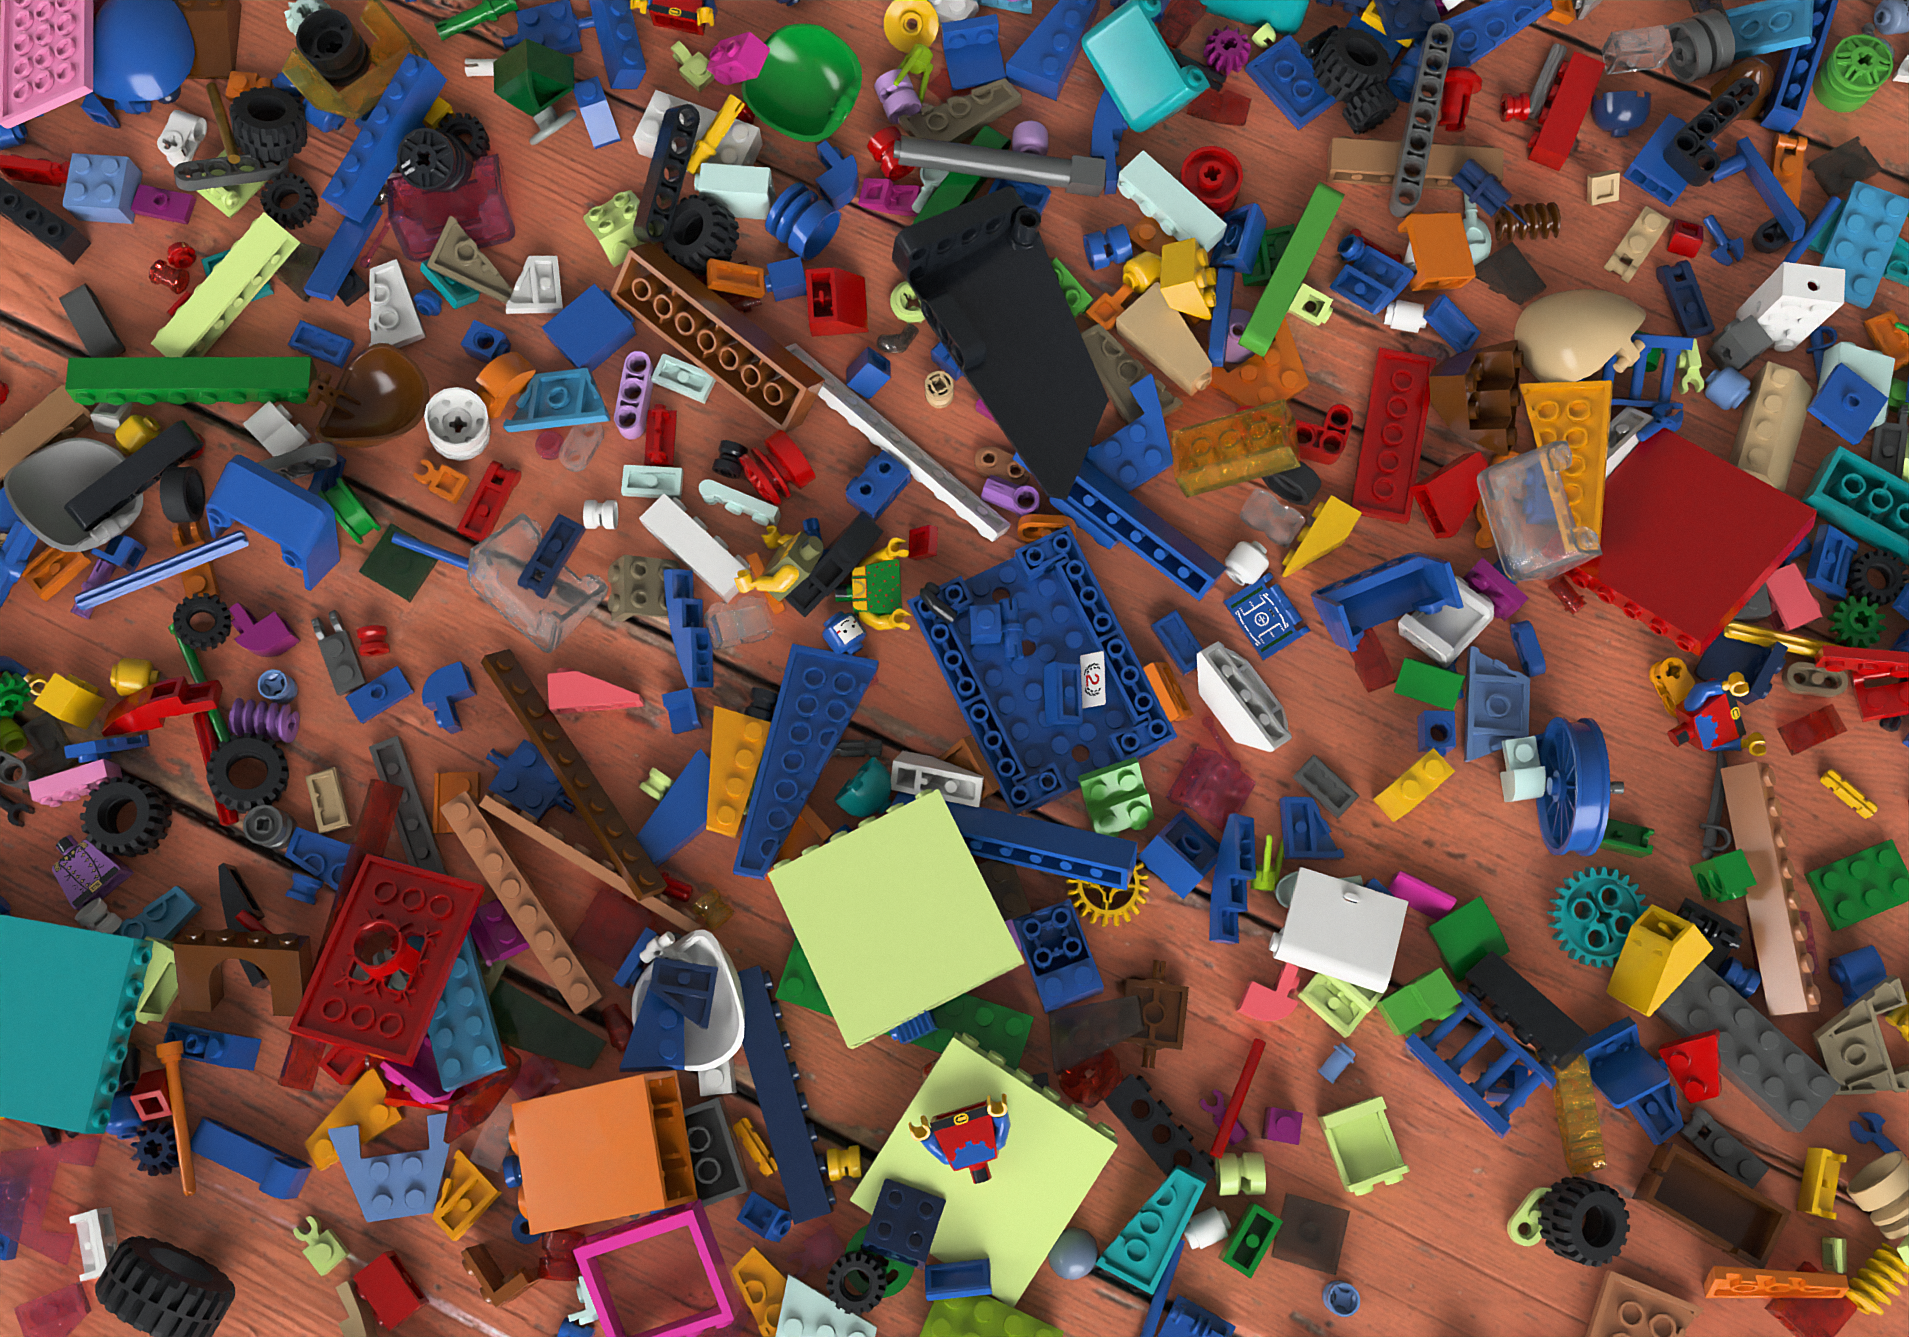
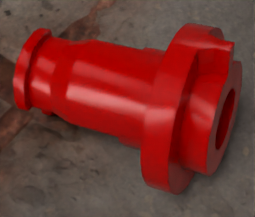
M1456 66L1447 69L1440 108L1441 120L1438 121V126L1446 124L1445 131L1461 132L1466 129L1464 123L1469 112L1471 94L1478 93L1482 88V78L1476 75V72L1471 68Z

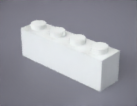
M663 494L639 518L641 523L690 570H693L717 595L728 603L739 592L734 578L738 577L737 572L749 569L750 565L738 554L733 557L727 551L729 546L719 536L716 535L712 538L706 532L708 527L697 516L693 519L685 513L687 508L676 497L671 500Z

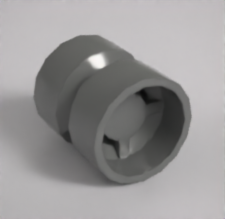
M269 805L254 807L247 813L243 822V831L250 841L275 850L284 849L289 846L297 827V822L292 815Z

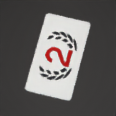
M1104 651L1081 655L1082 708L1105 705Z

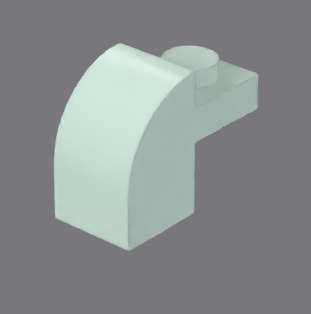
M1531 736L1501 741L1506 765V772H1499L1504 802L1541 798L1545 792L1546 773L1545 766H1540L1536 737Z

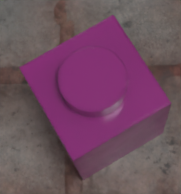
M1266 1107L1261 1139L1299 1145L1303 1112Z

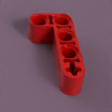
M1336 404L1329 409L1322 422V426H1318L1254 406L1244 405L1236 410L1230 429L1232 434L1240 440L1320 464L1331 465L1338 461L1346 446L1354 415L1348 406ZM1331 418H1340L1344 425L1334 424ZM1243 420L1248 421V426L1242 424ZM1258 423L1262 424L1260 430H1257ZM1275 427L1279 430L1280 434L1272 435L1267 431V428ZM1295 436H1304L1308 440V443H1299L1296 440ZM1323 444L1333 445L1336 448V452L1327 451Z

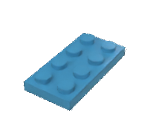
M1860 181L1852 184L1819 266L1845 269L1844 301L1867 309L1871 305L1909 212V199Z

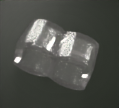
M1259 488L1254 489L1239 514L1241 520L1247 526L1258 531H1264L1265 535L1273 543L1288 548L1306 521L1299 511L1290 506L1281 505L1273 494Z
M746 596L739 599L737 604H727L726 601H721L710 606V609L704 615V620L714 650L726 649L770 638L775 630L764 598L755 599L754 596Z

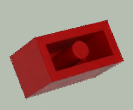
M394 1250L384 1252L352 1277L356 1282L355 1290L364 1301H369L375 1310L373 1312L375 1320L381 1327H386L388 1331L399 1327L429 1303V1300Z

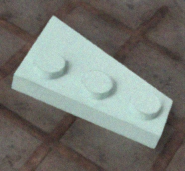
M788 1274L775 1337H875L877 1326L860 1315H856V1313L851 1312L849 1315L844 1313V1309H837L835 1307L836 1303L831 1301L825 1294L803 1283L792 1274Z

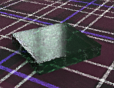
M391 523L358 572L410 603L438 562V559L392 543L391 540L395 531L415 539L418 538Z

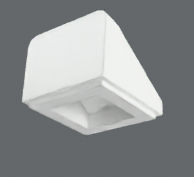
M125 402L123 405L99 403L90 415L95 430L115 435L116 429L129 417L132 402Z

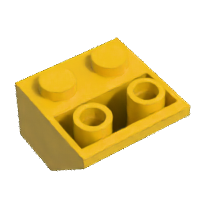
M1195 237L1163 245L1160 290L1169 307L1205 320L1212 319L1213 306H1216L1214 285L1217 284V274L1214 267L1210 268L1205 248H1200Z

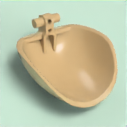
M1575 289L1556 292L1534 301L1524 309L1516 323L1514 339L1518 340L1519 350H1523L1524 365L1533 376L1543 383L1579 381L1598 371L1614 354L1618 360L1613 364V368L1617 372L1622 373L1627 367L1633 366L1640 358V352L1645 348V344L1641 340H1635L1632 343L1631 336L1645 320L1646 312L1642 307L1626 297L1604 290Z

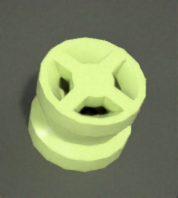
M652 767L649 772L650 777L646 782H642L639 788L658 802H661L675 782Z

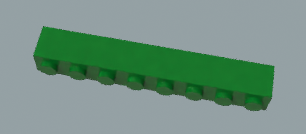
M311 357L68 358L65 390L75 403L82 405H93L94 403L123 405L125 402H139L144 405H152L156 402H169L176 405H182L186 402H200L207 405L215 404L216 402H230L233 404L261 402L266 404L268 401L272 404L276 402L303 404L310 394L308 389L312 381L317 380V369Z

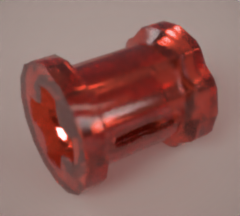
M161 259L155 261L149 271L151 283L167 286L175 294L183 293L190 281V275L187 270H177Z

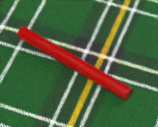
M1255 1038L1212 1145L1210 1154L1216 1158L1221 1159L1266 1046V1042L1261 1039Z

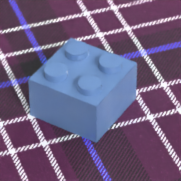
M72 153L62 205L78 221L133 224L135 214L131 210V206L138 186L141 184L143 173L126 156Z

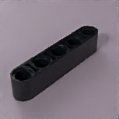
M691 104L671 107L664 114L633 225L634 235L640 242L663 241L669 234L700 123L699 112ZM680 113L684 117V124L680 121ZM672 141L676 143V152L672 149ZM665 168H666V169L668 170V172H669V178H668V180L665 178V175H664V169H665ZM657 195L661 198V207L657 205ZM650 223L654 228L653 235L650 234L648 229Z
M185 420L178 421L72 498L64 506V509L84 532H88L161 480L162 473L166 468L178 467L196 454L204 446V442Z

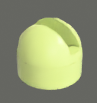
M1266 23L1251 39L1258 47L1263 49L1269 48L1270 46L1266 41L1270 39L1274 43L1276 32L1269 23Z

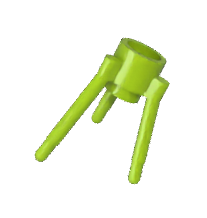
M915 44L910 53L905 56L902 63L897 67V69L902 70L893 84L898 86L909 71L917 75L923 72L918 94L922 104L929 76L934 68L930 63L933 53L928 47L922 44Z
M1268 834L1266 836L1263 865H1256V879L1247 880V882H1251L1250 889L1275 891V884L1279 882V873L1284 858L1283 837L1273 869V866L1270 865L1272 835Z

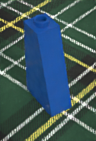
M702 749L694 754L636 836V839L656 868L660 867L706 829L710 759Z

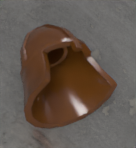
M1757 57L1745 58L1733 65L1727 75L1710 88L1712 102L1737 80L1749 78L1758 84L1759 95L1737 120H1749L1757 117L1765 110L1772 86L1773 69L1769 64Z

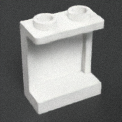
M1455 576V580L1463 602V608L1456 609L1444 605L1438 613L1425 615L1424 612L1415 611L1411 616L1406 613L1398 621L1399 635L1445 669L1494 617V605L1490 598L1483 593L1477 594L1459 576Z

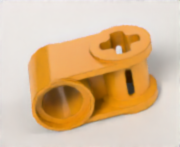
M1670 657L1651 666L1649 679L1662 699L1666 711L1672 717L1677 718L1675 712L1676 705L1686 698L1696 683L1686 664L1679 658ZM1667 670L1670 671V674L1668 676L1665 673V671Z

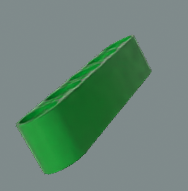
M985 125L970 145L1008 150L1011 139L992 127ZM949 172L917 215L913 224L972 201L989 177Z

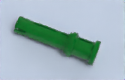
M482 0L481 4L434 25L441 40L444 41L455 34L488 20L496 22L498 17L511 11H519L515 0Z

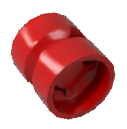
M889 126L878 131L867 144L868 151L877 163H882L880 169L886 178L891 181L901 180L916 168L898 165V158H893L895 140L900 141L902 135L895 126Z

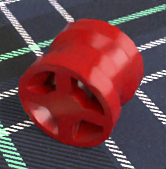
M1521 92L1513 96L1511 93H1503L1500 100L1501 121L1509 122L1512 119H1518L1519 122L1527 121L1530 113L1529 94Z
M370 625L357 629V637L361 640V645L358 648L359 655L372 657L390 652L389 644L386 643L385 639L388 634L386 626Z

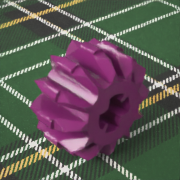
M1226 25L1223 32L1216 28L1213 34L1208 35L1205 41L1206 47H1204L1203 56L1207 59V67L1215 66V71L1220 72V70H1223L1227 76L1231 70L1239 73L1242 66H1246L1251 52V44L1247 43V34L1239 35V27L1234 31H1230L1228 25Z

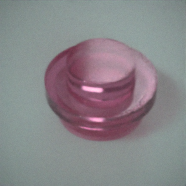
M547 431L539 435L535 448L543 459L554 460L563 454L565 442L559 433Z

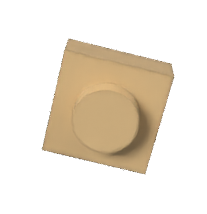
M1613 169L1587 175V203L1593 206L1619 200L1620 172Z

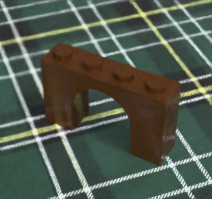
M193 927L186 929L173 943L180 1009L185 1011L212 1012L224 997L221 963L227 959L249 961L265 973L271 987L273 1016L294 1017L313 975L310 936L297 935L293 932L269 934L265 931L236 932L233 929L216 931Z

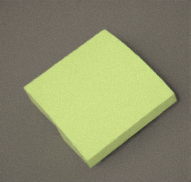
M1317 972L1297 996L1340 1035L1346 1038L1353 1032L1363 1017L1373 1009L1384 993Z

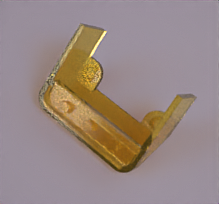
M369 0L359 18L378 39L369 50V57L376 67L339 93L296 47L291 50L281 71L316 109L350 119L361 118L376 107L408 53L429 60L424 49L380 0Z

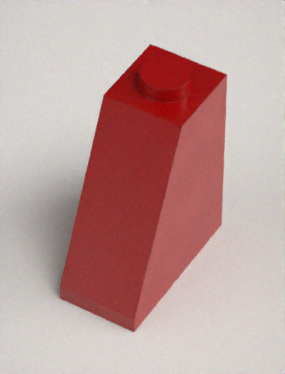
M1480 451L1461 455L1410 487L1435 539L1453 537L1458 533L1493 478L1489 470V464Z

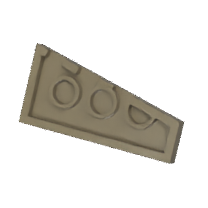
M1006 78L973 89L970 95L948 98L945 104L934 108L932 105L920 109V113L912 116L904 114L899 116L898 120L900 126L909 136L959 143L982 129L985 125L990 124L1022 103V96Z

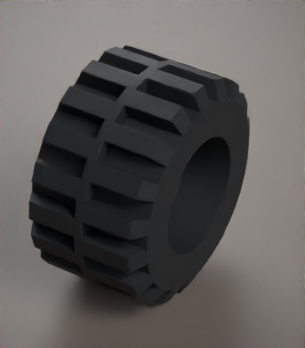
M1341 27L1331 33L1316 55L1312 69L1314 70V77L1318 79L1317 83L1326 90L1325 92L1328 95H1332L1336 100L1344 101L1348 104L1354 101L1353 98L1356 95H1361L1363 90L1366 89L1367 91L1370 86H1376L1378 83L1383 84L1391 72L1390 65L1392 63L1388 57L1387 50L1372 35L1360 29L1355 30L1353 27H1347L1346 29Z
M262 86L263 88L258 89L254 87L250 88L248 92H241L240 97H235L233 104H230L231 124L237 147L241 148L244 154H250L254 159L262 158L263 161H269L270 159L281 161L282 158L286 157L289 159L293 157V153H300L302 147L306 146V139L308 138L304 106L301 104L300 99L297 96H293L289 91H282L281 88L277 87L273 89L269 88V86Z
M693 194L689 196V199L686 197L682 198L680 204L676 206L667 238L661 241L664 244L662 248L676 263L695 274L705 275L707 272L706 263L710 258L723 261L731 260V254L733 251H736L738 246L735 243L740 235L736 231L739 225L735 221L736 217L729 210L705 195L700 194L697 196Z
M243 733L244 736L237 737L236 734L232 735L228 742L223 740L218 744L219 748L216 751L213 750L210 754L211 760L207 762L206 766L207 782L216 800L220 804H224L231 811L235 809L239 813L246 814V811H250L256 806H272L274 801L278 802L282 798V792L286 791L288 786L289 770L284 752L276 746L273 740L270 739L268 741L261 734L251 736V733ZM255 758L262 761L267 768V777L264 782L253 789L235 787L229 779V771L239 760Z
M114 777L111 778L110 783L103 781L98 784L99 790H91L89 793L91 799L89 801L84 800L82 806L86 807L85 813H80V820L85 821V824L81 826L82 831L89 834L86 839L90 843L96 844V848L109 853L127 857H136V854L145 855L149 853L148 848L156 849L160 845L157 842L159 839L165 840L168 835L164 832L165 828H171L172 821L167 820V816L172 815V809L165 806L169 803L167 797L161 795L162 791L158 788L131 777H123V779ZM134 801L137 807L136 820L128 830L120 833L116 825L117 815L123 806Z
M1575 1176L1572 1178H1562L1561 1183L1555 1182L1551 1185L1552 1191H1546L1543 1196L1546 1200L1544 1204L1540 1203L1539 1210L1542 1211V1215L1538 1217V1225L1542 1226L1540 1230L1541 1237L1547 1239L1545 1242L1546 1246L1554 1250L1553 1253L1586 1266L1600 1267L1602 1263L1608 1264L1612 1262V1256L1618 1257L1621 1253V1245L1625 1246L1628 1240L1625 1238L1626 1232L1630 1231V1225L1627 1224V1219L1630 1218L1629 1211L1624 1210L1626 1203L1623 1198L1619 1197V1193L1608 1185ZM1586 1213V1222L1582 1229V1220Z

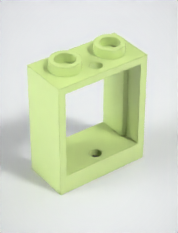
M146 936L144 940L154 941L152 959L147 967L144 978V990L139 998L135 1013L136 1021L147 1024L148 1021L161 1022L179 993L173 949L175 941Z

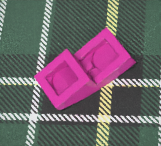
M865 178L858 204L861 207L879 212L917 217L918 213L913 211L912 205L920 194L921 187L916 185H894L890 179Z

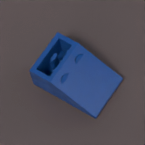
M1071 899L1012 920L1045 1014L1103 993V982Z

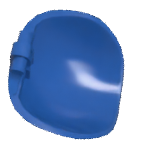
M106 0L99 8L93 19L94 94L114 99L115 108L117 110H124L128 114L139 115L141 112L149 113L151 111L149 101L159 100L170 95L178 89L190 73L195 57L194 42L188 23L173 0Z

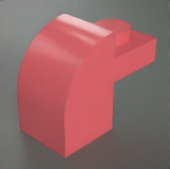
M1289 963L1283 964L1272 990L1254 981L1248 982L1236 1011L1261 1022L1276 1021L1288 1016L1299 1003L1287 997L1288 993L1294 994L1299 984L1300 977L1296 976L1299 968Z

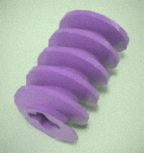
M236 698L229 714L228 727L230 733L237 736H244L243 733H251V736L261 734L264 735L265 739L270 738L273 741L282 740L285 743H290L297 735L300 716L297 711H294L293 714L291 713V706L289 704H284L280 710L279 704L274 702L268 709L267 702L260 701L256 708L255 700L250 699L245 704L242 698Z

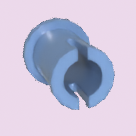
M1342 1042L1338 1046H1333L1334 1052L1317 1070L1332 1084H1334L1335 1080L1349 1063L1353 1064L1355 1062L1353 1058L1356 1054Z

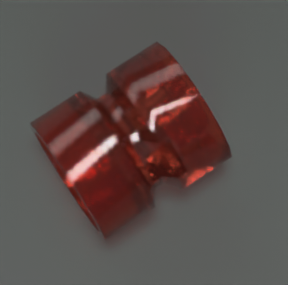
M571 1230L544 1232L541 1249L545 1251V1255L539 1258L537 1277L554 1281H578L580 1268L573 1249L585 1237V1233Z

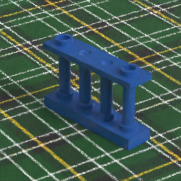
M1634 333L1631 336V342L1641 340L1645 344V348L1640 352V358L1633 365L1629 397L1612 396L1611 405L1655 408L1659 404H1673L1672 409L1683 410V403L1670 399L1677 355H1681V350H1692L1694 338ZM1652 348H1663L1662 353L1665 354L1658 399L1641 398L1647 355L1651 353ZM1615 354L1604 364L1601 381L1611 380L1612 384L1614 383L1615 369L1613 364L1617 361Z
M1457 989L1456 992L1462 999L1456 1007L1457 1011L1445 1018L1427 1037L1423 1036L1420 1039L1413 1033L1405 1041V1046L1499 1138L1503 1139L1511 1131V1125L1508 1123L1510 1120L1509 1115L1542 1082L1551 1090L1557 1082L1553 1077L1556 1073L1542 1060L1537 1062L1491 1020L1480 1009L1482 1004L1476 997L1469 992L1463 994ZM1470 1014L1483 1028L1451 1060L1447 1058L1443 1061L1435 1054L1438 1050L1436 1046ZM1494 1036L1508 1050L1475 1083L1471 1081L1467 1084L1458 1076L1461 1073L1460 1069ZM1518 1059L1532 1074L1500 1106L1495 1105L1492 1108L1483 1099L1486 1096L1484 1092Z

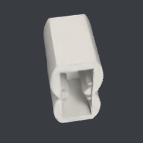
M268 401L243 423L273 457L312 445L308 441L312 436L300 423L295 427L289 421L293 416L281 404L275 407Z

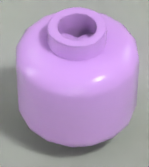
M1024 121L1018 124L1012 133V151L1046 156L1048 152V131L1046 127L1037 121Z

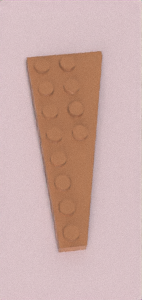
M495 793L492 798L485 795L479 804L483 809L688 933L700 929L701 925L695 922L698 918L697 915L684 907L681 908L680 912L669 906L672 900L661 893L638 901L625 880L616 874L617 868L615 865L605 859H602L600 864L589 858L592 853L590 850L577 842L573 847L563 842L565 835L550 826L546 831L536 826L539 819L524 810L519 815L509 809L512 803Z

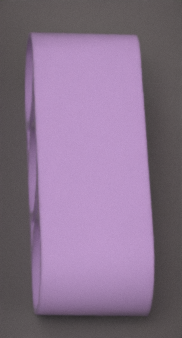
M642 351L631 352L625 359L614 413V422L621 435L629 440L639 438L645 430L654 384L651 377L655 369L649 356ZM646 365L643 371H634L637 366ZM641 392L638 398L629 399L631 393ZM630 418L636 419L633 425L623 426L626 420Z

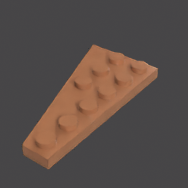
M1606 1269L1585 1337H1684L1687 1333L1685 1330L1695 1317L1698 1318L1704 1308Z

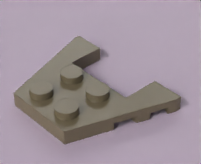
M1894 974L1887 976L1812 1033L1823 1070L1841 1085L1834 1093L1835 1095L1874 1094L1876 1091L1888 1090L1897 1093L1909 1090V1064L1895 1069L1892 1068L1876 1017L1878 1014L1908 1004L1900 978Z

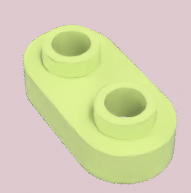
M1546 1187L1533 1189L1511 1216L1507 1224V1231L1515 1243L1523 1246H1533L1542 1238L1540 1234L1542 1226L1538 1225V1217H1541L1542 1211L1539 1210L1538 1201L1545 1195L1546 1191L1551 1192L1552 1189ZM1523 1222L1528 1227L1524 1235L1519 1232V1225Z

